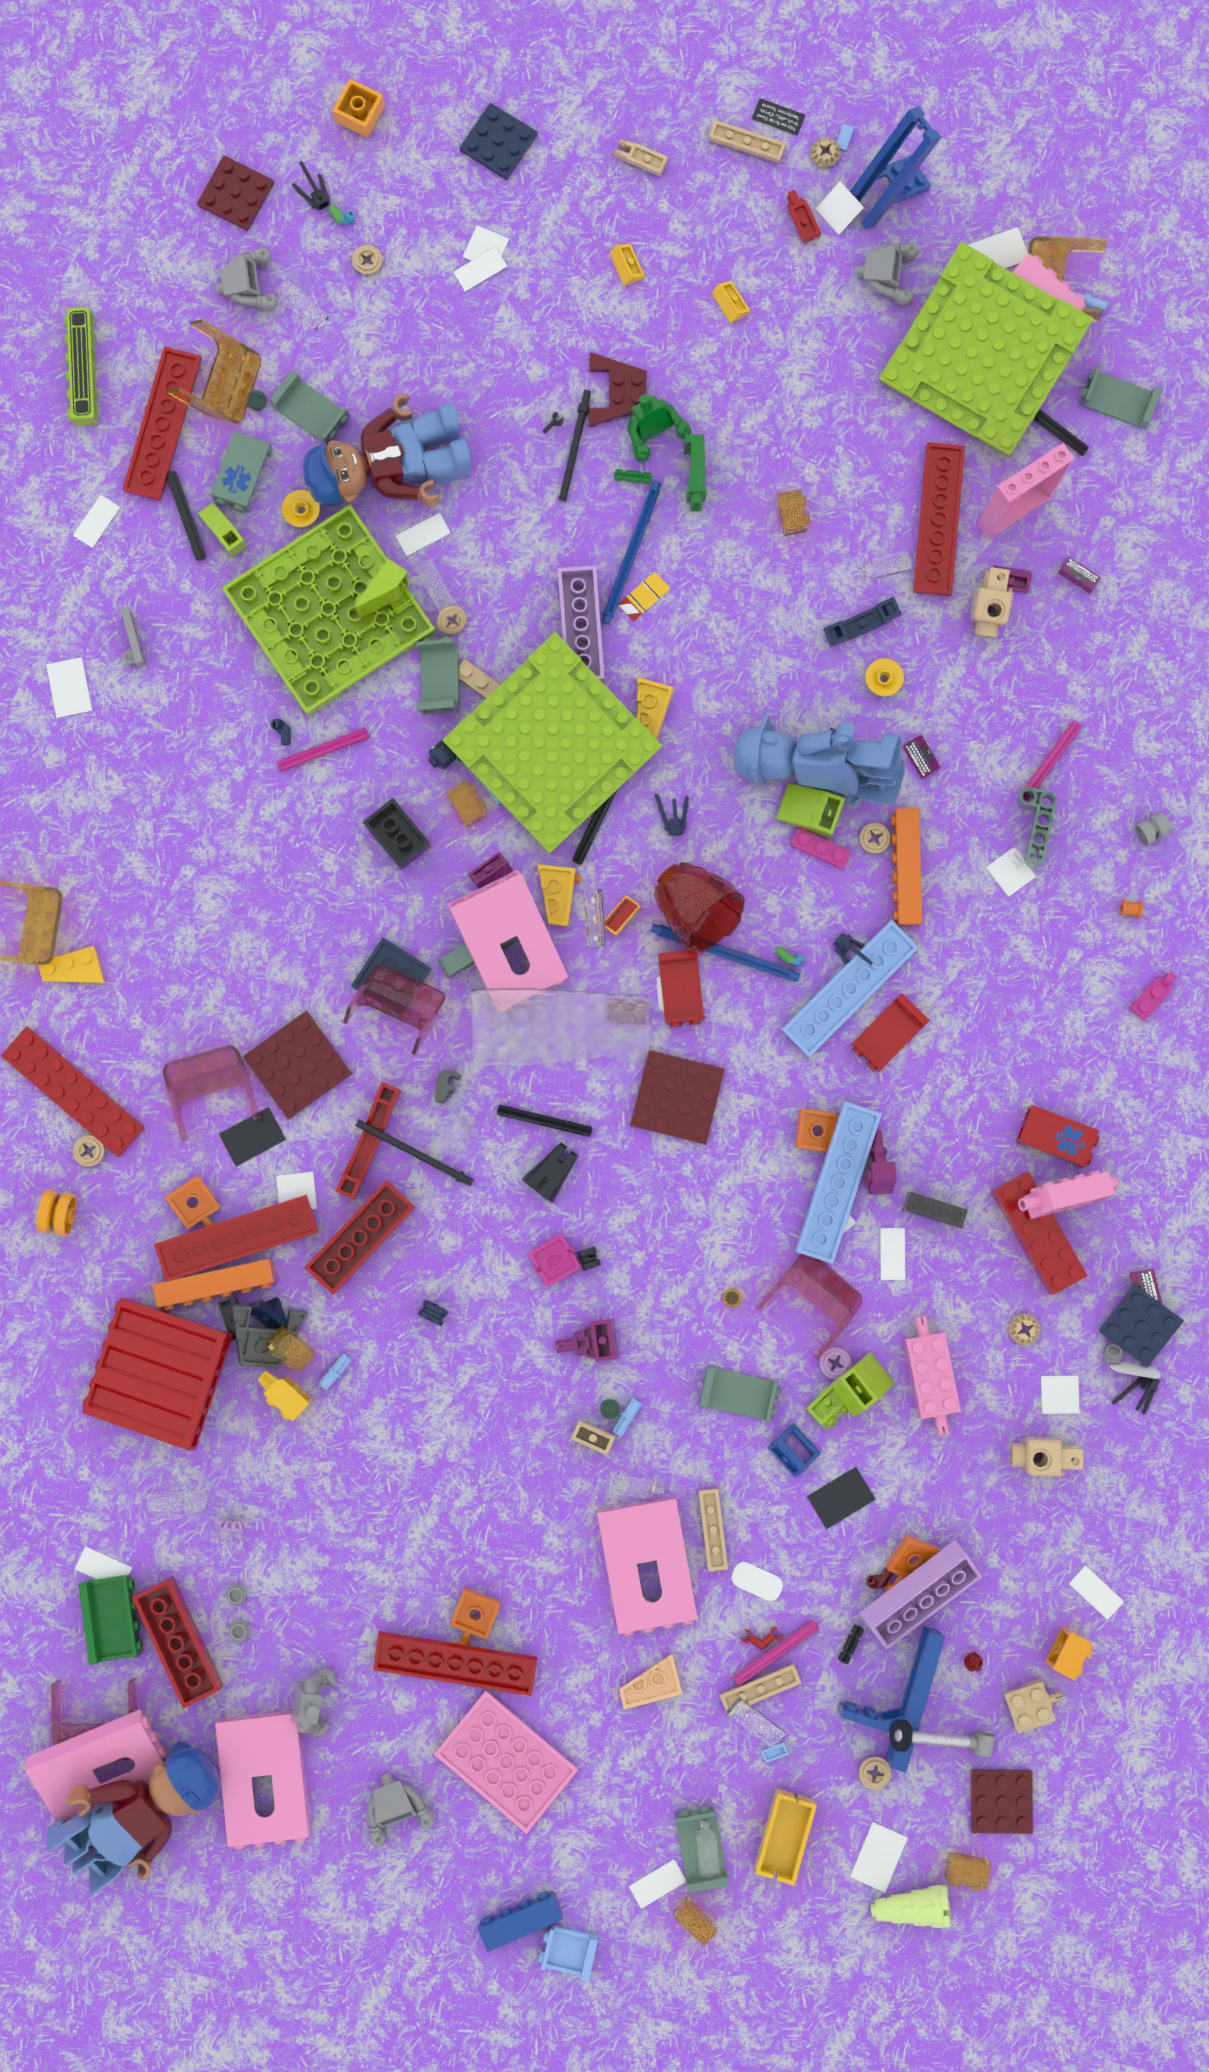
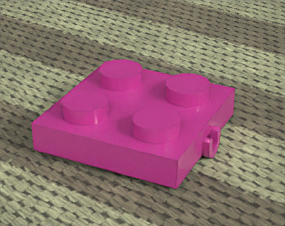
M562 1233L528 1253L535 1265L536 1273L540 1274L547 1287L582 1268L574 1255L575 1251L572 1246L568 1245Z

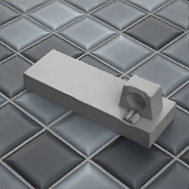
M129 607L120 608L131 649L123 653L125 664H137L139 668L145 667L147 665L132 611Z

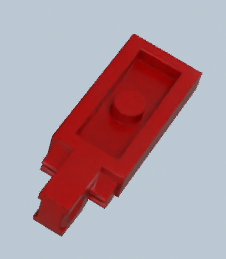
M795 190L788 192V212L803 244L821 237V231L807 201L803 198L799 199Z

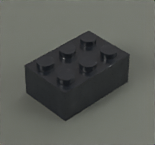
M394 798L363 821L368 831L401 871L431 847L427 838Z

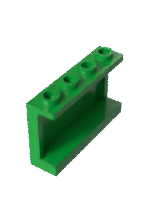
M130 1574L87 1580L79 1583L89 1665L127 1657L136 1658L141 1655L143 1642L142 1639H139L138 1635L140 1621L136 1619L135 1611H137V1608L132 1599L135 1582L134 1579H131Z

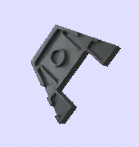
M232 1304L239 1364L243 1366L279 1368L291 1347L290 1343L294 1336L298 1334L299 1327L303 1319H306L308 1312L305 1310L289 1309L285 1329L248 1326L252 1309L250 1305Z

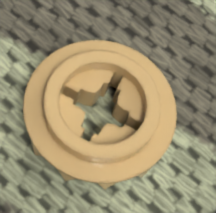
M820 137L819 140L813 143L810 151L811 159L820 167L833 166L837 163L841 154L840 146L836 143V140H832L829 137ZM830 147L829 154L825 153L822 155V148L827 149Z
M363 245L353 253L352 263L357 272L362 273L364 276L365 274L373 275L374 272L379 271L382 265V255L376 247ZM363 257L366 259L371 258L372 265L369 263L364 264Z
M454 604L439 610L440 614L436 617L438 628L448 635L460 632L467 622L465 611ZM447 616H454L456 623L454 621H449L447 619Z
M879 823L866 825L859 837L861 847L867 852L874 854L881 853L887 849L891 839L888 829ZM871 833L874 834V836H879L881 834L880 838L878 839V844H876V842L868 843L872 838Z
M86 1135L75 1142L73 1156L80 1165L91 1167L99 1164L104 1158L105 1148L94 1136ZM86 1146L89 1148L95 1147L92 1151L93 1157L88 1154L84 1155L87 1151Z
M1023 1313L1016 1315L1011 1320L1009 1334L1016 1343L1029 1345L1039 1338L1041 1328L1039 1321L1034 1316ZM1022 1324H1024L1025 1326L1032 1325V1327H1030V1329L1028 1330V1335H1026L1025 1333L1018 1334V1332H1020V1330L1022 1329Z
M869 1756L865 1761H862L859 1768V1778L867 1788L878 1790L889 1783L891 1769L886 1760L879 1756ZM877 1766V1770L881 1774L876 1775L873 1780L872 1774L868 1771L874 1770V1767Z

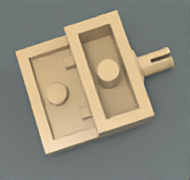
M1040 1679L1027 1682L1019 1688L1003 1693L1018 1734L1056 1721L1052 1710V1703L1063 1700L1060 1691L1049 1695Z

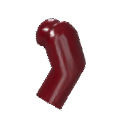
M885 1567L881 1575L868 1576L866 1584L872 1589L883 1588L894 1573L888 1571Z

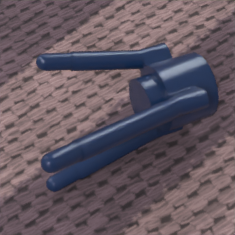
M655 794L665 831H668L669 836L683 835L684 830H686L689 797H685L682 822L677 816L676 799L672 800L673 819H670L668 823L659 795Z
M842 933L834 941L833 945L836 946L834 951L840 955L845 964L849 960L842 951L846 953L849 949L870 965L873 964L868 957L853 946L855 944L863 948L865 945L853 939L849 934L845 935Z

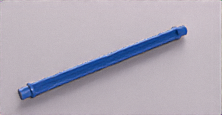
M653 481L652 486L649 488L607 606L603 612L604 616L601 622L609 625L611 619L614 618V613L658 494L660 493L661 483L658 481Z
M653 923L650 931L658 936L763 972L771 973L789 981L791 979L798 982L800 973L793 971V969L680 932L662 924L657 925Z

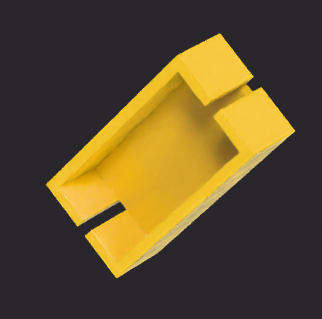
M776 1788L754 1864L755 1874L773 1879V1870H776L777 1881L795 1886L817 1807L815 1799L799 1794L795 1798L794 1793Z

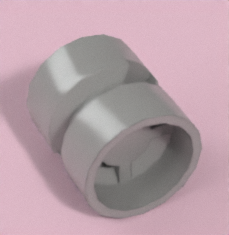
M1161 812L1150 816L1149 821L1143 820L1134 826L1139 840L1146 847L1157 842L1158 838L1162 839L1172 833L1169 821Z

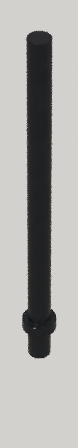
M358 1119L355 1125L452 1176L457 1182L461 1181L471 1186L474 1180L465 1175L463 1171L459 1172L360 1119Z

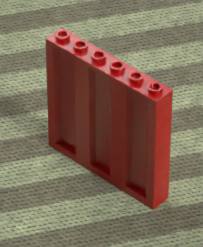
M120 1298L115 1305L113 1320L108 1326L109 1333L107 1339L102 1344L103 1351L101 1357L96 1362L95 1375L89 1383L90 1390L88 1396L83 1401L84 1408L82 1413L185 1450H196L234 1334L128 1298Z

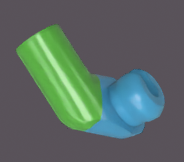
M335 204L328 208V211L338 224L350 225L355 221V214L352 211L341 213Z
M782 946L775 952L784 962L795 967L801 966V963L805 961V958L800 953H797L794 957Z

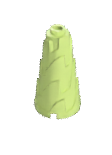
M947 1884L928 1886L925 1889L911 1890L909 1893L895 1894L887 1898L877 1899L875 1904H871L872 1917H876L877 1921L892 1922L893 1924L951 1928Z

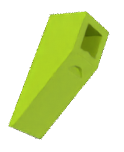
M213 502L198 513L232 558L247 548L244 539Z

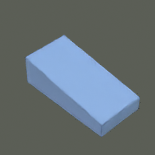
M843 124L837 140L840 150L844 152L847 150L854 131V127Z
M784 1740L761 1750L765 1762L768 1763L788 1755L789 1750Z

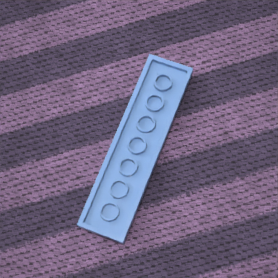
M890 920L860 950L873 964L870 965L856 954L781 1030L807 1057H810L919 947L893 920Z
M843 1101L795 1252L832 1264L834 1263L882 1115L881 1113Z

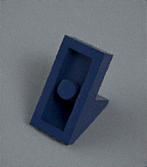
M278 1297L268 1301L261 1299L247 1304L252 1307L250 1315L264 1326L279 1329L287 1326V1320Z

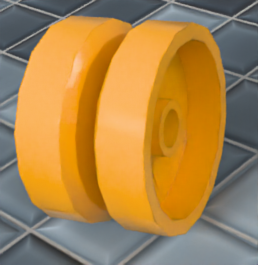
M45 1190L37 1212V1231L49 1234L54 1229L56 1235L67 1237L72 1230L77 1209L76 1195L64 1192L60 1196L58 1191Z

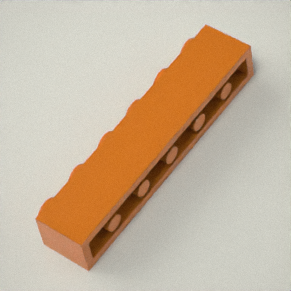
M896 808L893 812L894 814L890 816L891 826H894V833H891V845H894L891 862L895 864V871H892V883H895L892 901L896 902V910H893V921L896 922L898 927L920 926L922 924L919 808Z
M266 1259L152 1284L157 1308L163 1307V1311L174 1309L175 1304L182 1303L183 1306L195 1304L194 1300L202 1299V1302L214 1300L213 1296L221 1294L222 1298L233 1296V1291L240 1290L242 1294L253 1291L252 1287L260 1286V1289L272 1287L271 1283L276 1282L272 1259Z

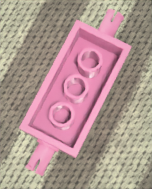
M1097 1170L1088 1173V1176H1084V1174L1072 1177L1073 1180L1064 1178L1058 1180L1057 1183L1052 1181L1042 1184V1187L1031 1189L1030 1194L1019 1199L1018 1205L1020 1210H1028L1030 1218L1034 1219L1090 1205L1116 1194L1114 1189L1118 1188L1119 1181L1115 1176L1110 1177L1109 1172L1100 1173Z
M927 1315L917 1316L914 1319L918 1335L905 1338L903 1341L918 1417L921 1419L935 1418L937 1436L950 1434L946 1416L951 1413L961 1412L946 1334L945 1332H930Z

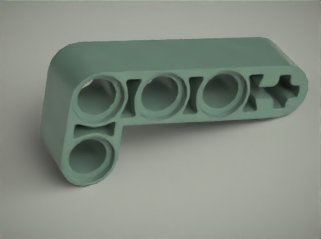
M1027 787L1019 794L1018 804L1022 808L1035 811L1025 855V864L1029 868L1035 869L1045 859L1057 798L1052 792ZM1029 794L1032 797V801L1026 802L1023 799V795ZM1048 798L1051 801V806H1045L1042 803V799ZM1038 817H1045L1047 824H1040ZM1034 836H1041L1043 838V843H1036L1034 840ZM1035 850H1038L1036 855V858L1038 860L1036 862H1033V858L1031 857L1034 855Z
M513 937L501 943L500 946L504 949L514 944L517 940ZM465 944L438 960L447 978L460 973L474 964Z

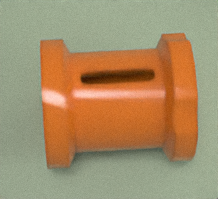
M1122 899L1120 916L1130 915L1140 919L1143 913V902L1135 903Z

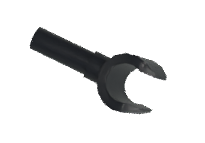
M558 412L553 413L552 421L542 430L543 433L546 434L555 425L561 426L564 422V417L560 420H555L559 414Z

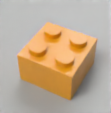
M349 79L332 110L334 121L369 138L385 108L384 96Z
M1062 1626L1045 1662L1055 1671L1075 1681L1076 1677H1079L1083 1671L1085 1659H1088L1092 1653V1643L1084 1636Z

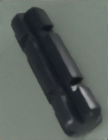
M858 1625L853 1626L852 1634H849L844 1644L843 1652L838 1657L839 1661L844 1664L849 1663L850 1655H853L859 1642L858 1638L864 1632V1629Z

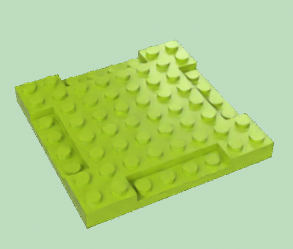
M961 241L902 343L897 347L879 377V382L1010 458L1089 330L1094 318L1062 299L1058 300Z
M351 504L222 587L225 595L308 717L338 698L340 693L390 660L416 647L415 642H420L422 639L429 638L436 633L434 626L408 588L400 599L362 618L358 617L354 606L355 599L360 593H364L367 589L366 584L371 578H375L381 563H386L388 559Z
M556 632L537 648L472 713L468 714L442 739L549 853L553 852L663 746Z

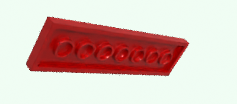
M164 346L124 482V492L161 501L202 360L200 355Z
M931 442L926 444L913 593L941 596L952 595L965 446Z
M28 1026L25 1027L1 1055V1057L117 1157H120L145 1129L141 1123Z
M306 1194L154 1243L167 1282L318 1233L319 1231Z
M379 1631L373 1670L532 1696L538 1657Z

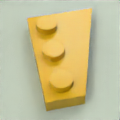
M637 677V719L658 739L674 688Z
M537 864L548 924L569 927L576 869Z
M95 946L37 962L42 981L106 984Z

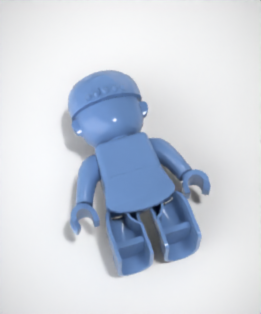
M766 711L761 726L749 728L742 732L735 744L733 756L735 771L748 782L755 783L756 786L764 785L768 780L781 781L788 779L795 772L797 782L800 785L811 786L817 790L832 794H844L845 802L851 805H859L862 800L887 805H895L897 803L905 771V758L900 756L901 735L886 733L883 735L881 742L867 740L853 742L854 727L851 723L843 722L837 725L836 731L830 730L804 734L799 737L796 743L795 738L791 734L774 731L769 718L770 712Z

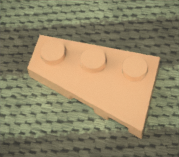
M673 1654L619 1689L624 1710L682 1694Z

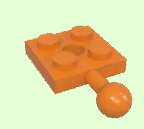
M799 1109L795 1148L827 1152L839 1114ZM815 1125L821 1128L819 1136L813 1134L812 1130Z
M198 1174L165 1196V1199L187 1229L200 1221L206 1227L213 1225L208 1215L221 1207ZM190 1197H196L199 1204L191 1207L188 1205L187 1200Z
M906 1534L886 1565L888 1571L898 1574L894 1583L886 1586L885 1593L940 1552L939 1547ZM918 1556L915 1561L909 1562L910 1558Z
M464 1587L450 1626L465 1631L461 1641L456 1644L470 1646L468 1643L472 1634L487 1640L502 1601ZM477 1609L480 1611L481 1616L475 1618L471 1615L470 1611Z

